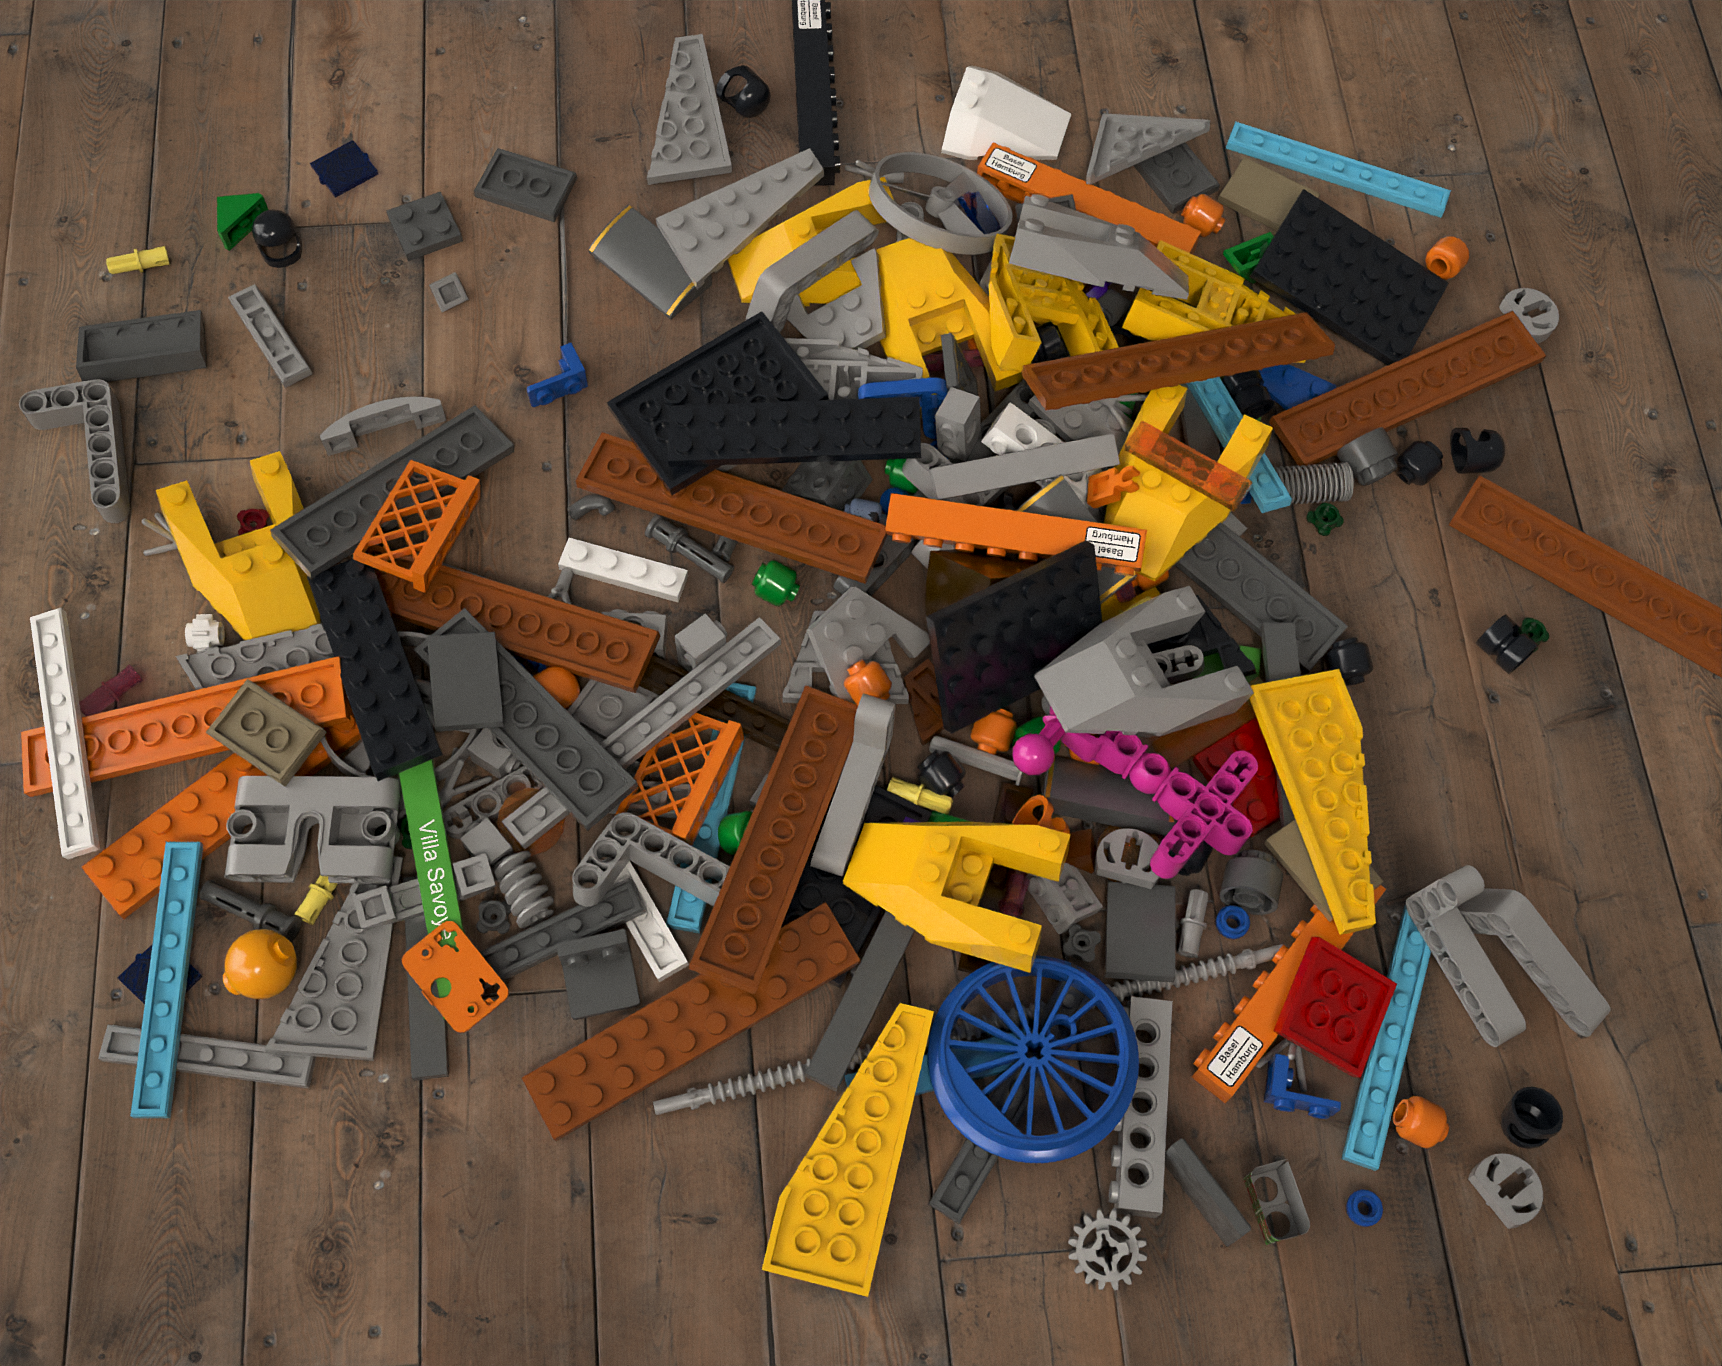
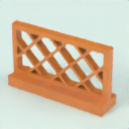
M410 460L354 551L353 560L413 582V589L426 593L480 499V479L468 475L466 480ZM416 472L426 476L429 482L412 486L409 479ZM450 485L457 488V490L452 495L441 497L437 488ZM432 489L436 499L419 503L416 494ZM411 495L414 505L398 510L395 504L397 499ZM440 507L443 513L441 517L427 521L423 511ZM418 513L422 523L405 527L401 517ZM396 519L400 529L383 534L381 525L384 522ZM426 530L428 535L427 541L413 545L409 535ZM400 537L405 538L408 547L390 551L387 541ZM382 543L386 552L378 556L365 553L369 546ZM410 554L414 559L410 570L396 565L394 560Z
M695 713L687 719L691 726L690 728L675 734L671 732L669 736L662 739L646 752L634 776L639 787L620 803L615 813L617 815L627 812L632 803L644 799L649 812L638 817L645 821L652 819L654 823L649 822L650 824L691 846L744 740L740 723L731 720L728 723H724L699 713ZM709 728L720 731L716 740L704 745L698 735L699 732ZM694 734L699 747L680 753L676 741ZM673 743L677 755L659 762L656 756L658 749ZM702 754L705 760L703 767L689 773L684 760ZM680 762L685 775L666 781L662 769ZM659 771L663 783L644 790L642 781L645 775ZM689 782L691 787L689 795L674 801L670 788ZM666 790L671 803L652 810L648 797ZM683 806L681 812L679 813L678 808ZM674 810L677 820L672 830L659 826L656 817Z

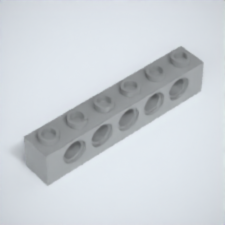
M1131 996L1126 1007H1124L1132 1023L1135 1035L1137 1030H1145L1151 1035L1152 1042L1142 1043L1137 1039L1139 1063L1147 1066L1150 1071V1077L1142 1078L1138 1076L1132 1098L1143 1099L1148 1105V1112H1137L1133 1108L1131 1100L1123 1118L1113 1129V1131L1119 1132L1118 1145H1113L1111 1151V1166L1116 1167V1181L1111 1180L1109 1202L1114 1203V1208H1117L1118 1214L1126 1215L1128 1213L1132 1216L1157 1218L1163 1211L1173 1001ZM1139 1133L1143 1135L1146 1140V1148L1139 1149L1133 1146L1130 1141V1134ZM1128 1169H1139L1144 1175V1184L1137 1185L1132 1183L1128 1177Z

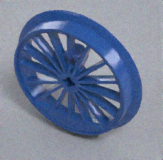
M1036 955L1031 973L991 962L965 977L950 992L941 1005L931 1029L928 1045V1068L932 1087L941 1108L952 1124L967 1139L985 1151L1008 1160L1024 1163L1061 1161L1079 1155L1098 1144L1117 1126L1126 1113L1138 1080L1139 1052L1136 1035L1132 1023L1117 997L1102 981L1079 966L1077 967L1079 969L1072 967L1070 962ZM1037 976L1033 1034L1030 1031L1013 981L1015 977ZM1042 977L1066 981L1041 1033L1038 1034ZM1007 981L1024 1034L985 989L998 982ZM1071 986L1090 999L1087 1004L1071 1017L1065 1014H1057ZM979 994L1017 1038L963 1010ZM1096 1005L1109 1025L1076 1035L1077 1028L1075 1022ZM960 1018L1011 1045L951 1040V1036L956 1022ZM1055 1025H1064L1068 1028L1070 1036L1058 1040L1050 1032V1029ZM1113 1033L1117 1055L1065 1050L1075 1043ZM951 1048L1012 1055L964 1069L951 1051ZM1028 1048L1033 1052L1037 1049L1041 1051L1039 1060L1035 1056L1030 1059L1027 1058ZM1056 1058L1117 1064L1114 1086L1111 1087ZM1016 1062L982 1091L970 1077L980 1072ZM1053 1067L1108 1094V1098L1095 1113H1092ZM1022 1068L1002 1110L999 1111L986 1096ZM1044 1070L1087 1118L1086 1121L1072 1129L1064 1130ZM1028 1072L1030 1073L1027 1125L1026 1134L1023 1135L1005 1115ZM1035 1073L1039 1075L1058 1131L1057 1134L1032 1135Z

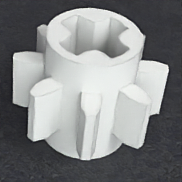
M197 614L196 619L192 620L193 623L186 624L185 639L187 646L197 649V653L205 652V649L223 646L225 640L224 626L222 622L213 620V614Z

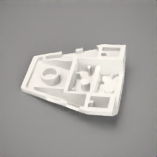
M968 66L951 109L941 153L966 160H977L978 156H985L994 142L1035 160H1057L1071 113L999 72L976 66Z

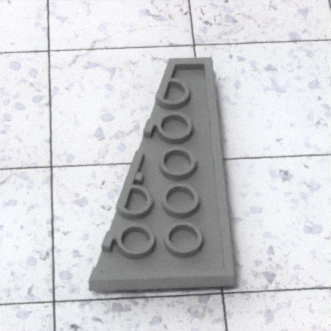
M703 34L676 37L670 61L669 77L665 86L666 92L662 101L656 130L655 146L651 155V166L647 175L648 185L732 173V164Z
M809 148L657 217L656 223L698 290L711 273H717L730 256L738 254L754 237L769 226L768 222L776 215L780 216L787 210L789 203L796 197H801L824 177V169Z
M321 623L309 626L310 628L295 632H292V630L240 641L237 645L205 649V652L192 655L182 654L176 656L195 689L199 690L333 658L334 655L324 626Z
M393 856L391 881L389 883L351 885L340 911L338 910L326 938L322 940L300 981L288 1009L286 1008L274 1036L270 1038L265 1047L266 1053L374 1061L394 923L362 930L352 896L385 885L389 888L400 884L403 867L402 857Z

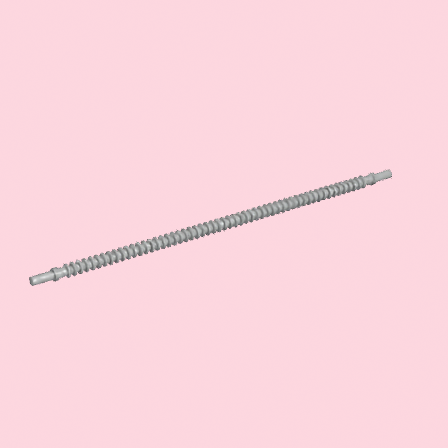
M1283 944L1256 951L1245 949L1236 956L1228 953L1225 959L1222 956H1218L1217 961L1209 958L1207 963L1200 960L1197 966L1194 963H1190L1189 968L1181 965L1179 970L1175 969L1174 983L1145 980L1129 982L1128 979H1125L1123 984L1116 981L1113 987L1109 984H1106V986L1120 1002H1123L1124 997L1128 999L1133 995L1142 997L1143 992L1151 995L1152 990L1160 993L1163 987L1168 991L1171 989V985L1179 988L1180 983L1188 986L1191 980L1194 983H1198L1199 978H1202L1204 981H1207L1209 976L1216 979L1219 973L1222 976H1226L1227 971L1235 974L1236 969H1255L1256 964L1271 961ZM1040 1000V1013H1039V1015L1041 1014L1042 1010L1044 1009L1045 1005L1047 1004V1003H1044L1042 1000ZM1033 1003L1029 1004V1008H1025L1022 1005L1028 1025L1029 1021H1034L1035 1005ZM1012 1007L1010 1012L1006 1014L1019 1028L1021 1022L1017 1011ZM994 1012L991 1013L990 1018H987L986 1015L981 1016L982 1021L998 1029L1004 1028L1006 1031L1009 1030ZM963 1020L961 1025L956 1023L951 1040L961 1041V1038H966L969 1041L972 1035L980 1038L981 1033H985L987 1036L990 1034ZM929 1032V1035H928L927 1044H926V1047H927V1048H928V1045H929V1038H930V1033H931V1032ZM869 1044L865 1045V1049L858 1047L849 1066L850 1069L853 1070L856 1064L861 1066L873 1047H870ZM808 1058L805 1064L798 1061L797 1066L793 1067L788 1063L786 1069L778 1066L777 1071H772L769 1068L766 1074L758 1071L757 1076H752L749 1073L746 1079L738 1076L737 1081H732L729 1078L726 1084L718 1081L717 1086L709 1083L708 1088H689L685 1094L653 1101L655 1114L659 1115L691 1107V1110H694L707 1102H712L715 1105L718 1099L726 1102V1098L731 1096L735 1100L736 1095L741 1094L742 1097H745L746 1092L750 1091L755 1095L757 1089L765 1092L766 1087H771L774 1090L777 1084L785 1087L786 1082H791L794 1085L797 1079L805 1082V1072L811 1059Z

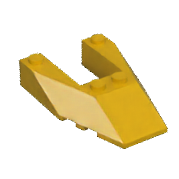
M885 177L880 178V181L887 183ZM871 180L857 182L759 234L738 254L730 256L727 261L742 303H751L758 278L766 268L851 212L858 210L873 225L887 222L877 212L870 200L869 184ZM882 185L887 194L893 199L889 186ZM857 257L851 258L799 293L804 306H810V303L828 304L860 287L862 283L851 260Z
M996 234L989 280L991 348L999 367L1006 370L1023 371L1024 365L1031 364L1041 344L1033 321L1038 324L1051 321L1054 325H1057L1070 357L1119 348L1096 298H1088L1082 291L1085 287L1082 282L1009 264L1015 237Z
M912 238L876 249L879 256L881 300L883 301L886 337L880 340V344L886 360L887 357L921 367L923 368L922 378H930L922 356L942 350L941 335L952 333L958 343L974 338L995 392L1018 384L1023 380V371L1006 370L998 366L991 348L989 296L951 252H946L942 248L935 249ZM920 407V419H921V418H922V408Z
M1160 240L1157 249L1188 275L1187 300L1177 298L1181 300L1178 301L1172 297L1153 295L1151 290L1140 288L1128 311L1122 328L1135 336L1156 341L1295 315L1296 313L1287 307L1282 311L1268 301L1270 296L1260 290L1259 294L1255 293L1243 284L1245 280L1243 277ZM1306 360L1293 363H1305Z
M1181 385L1154 389L1149 392L1118 455L1120 464L1114 466L1118 471H1121L1126 466H1134L1139 470L1140 475L1131 479L1139 485V490L1133 493L1121 492V499L1119 501L1107 504L1104 524L1147 530L1141 572L1136 573L1153 581H1156L1183 558L1184 554L1196 543L1199 544L1206 538L1213 528L1227 519L1264 454L1273 429L1269 425L1244 415L1211 474L1168 455L1159 449L1184 408L1188 388Z
M280 451L250 460L253 480L273 525L215 544L187 480L156 490L162 513L193 587L205 596L219 614L223 615L244 641L290 630L295 632L308 629L312 625L321 624L320 614L307 579L308 575L271 536L270 529L304 509L292 476Z
M985 822L864 823L843 879V884L876 907L879 905L894 915L895 920L904 926L908 925L925 936V940L931 944L1031 973L1040 944L1042 925L979 907L993 863L1059 882L1068 855L1070 834L1039 825Z

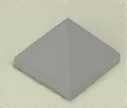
M456 272L429 284L441 312L469 300Z

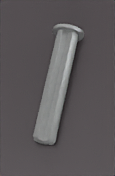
M934 736L929 746L930 752L935 750L939 753L948 751L958 762L1015 780L1018 786L1024 774L1014 765V761L939 736Z

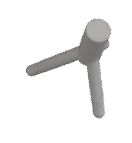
M856 160L855 163L861 168L845 166L846 171L872 177L875 168L860 160ZM895 172L882 176L885 177L887 183L904 182V172Z
M1148 394L1123 395L1118 398L1097 401L1108 406L1128 436L1131 429L1118 409L1128 415L1132 414V410L1120 402L1145 401Z
M155 513L154 517L165 529L145 518L142 519V524L171 540L173 543L144 550L143 554L145 556L177 549L167 522L160 513Z
M562 569L556 586L551 589V593L547 597L555 599L557 596L562 597L563 602L571 604L567 592L574 575L571 569Z
M457 747L453 748L451 757L459 750ZM458 760L455 769L446 777L444 787L439 792L442 811L453 796L490 783L492 777L487 776L453 789L464 765V760Z
M1284 1038L1258 1061L1256 1067L1261 1068L1275 1054L1280 1053L1289 1045L1288 1058L1290 1060L1295 1058L1301 1092H1306L1307 1084L1301 1047Z

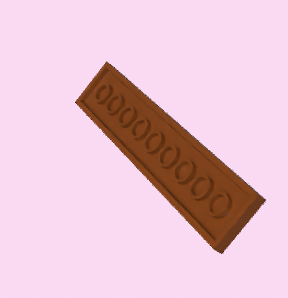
M1511 311L1271 417L1269 424L1273 427V430L1297 465L1311 466L1337 455L1340 448L1372 430L1384 427L1385 431L1388 432L1535 366L1545 359L1546 354L1516 314Z
M1305 312L1024 365L1022 376L1045 411L1057 410L1071 405L1088 404L1102 399L1118 398L1138 392L1145 393L1154 389L1175 387L1180 384L1205 381L1221 376H1232L1236 373L1262 370L1272 366L1289 365L1303 360H1314L1319 357L1333 355L1335 344L1308 313Z
M603 432L576 479L578 488L866 584L888 536L885 532L886 525L716 469L674 495H671L633 442Z
M1478 476L1449 523V526L1722 678V609L1486 478Z
M378 545L369 546L366 553L372 556L386 553L384 547ZM411 555L394 559L396 565L410 570L414 563ZM441 565L426 593L413 589V582L375 568L392 617L437 631L465 608L488 632H495V639L510 654L547 666L560 667L570 671L572 674L636 693L661 637L658 631L444 565Z
M805 685L689 965L690 970L747 992L756 993L850 752L854 737V720L858 708L856 704Z
M825 902L780 929L755 994L700 974L522 1077V1080L553 1139L558 1141L860 964L861 960Z

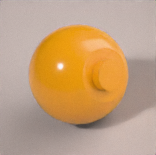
M256 929L246 932L238 937L228 949L225 957L223 983L232 994L243 995L252 999H267L280 994L290 985L296 974L297 956L293 944L282 934L273 930Z

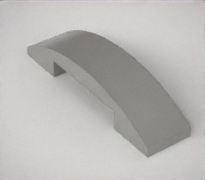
M400 397L375 402L352 411L330 425L320 435L327 455L330 456L357 448L355 437L411 420L415 421L417 429L447 420L439 399Z
M486 853L453 863L459 902L496 886ZM418 878L389 888L385 885L352 896L362 930L424 914Z

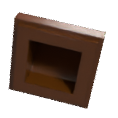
M1092 829L1070 833L1069 850L1065 863L1091 874L1094 872L1096 849Z

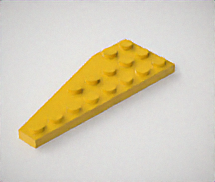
M1336 669L1251 685L1250 687L1254 694L1249 698L1338 932L1342 935L1369 929L1376 924L1374 889L1373 884H1370L1369 865L1372 863L1371 851H1368L1367 836L1370 834L1367 787L1363 782L1365 757L1361 753L1363 728L1340 670Z
M902 1003L896 1008L872 1050L860 1066L849 1087H847L813 1145L780 1195L762 1266L763 1271L868 1297L934 1011Z

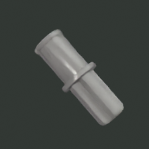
M1193 889L1190 891L1185 918L1180 920L1182 929L1176 953L1184 957L1198 958L1203 930L1207 928V924L1204 923L1208 893L1203 890Z

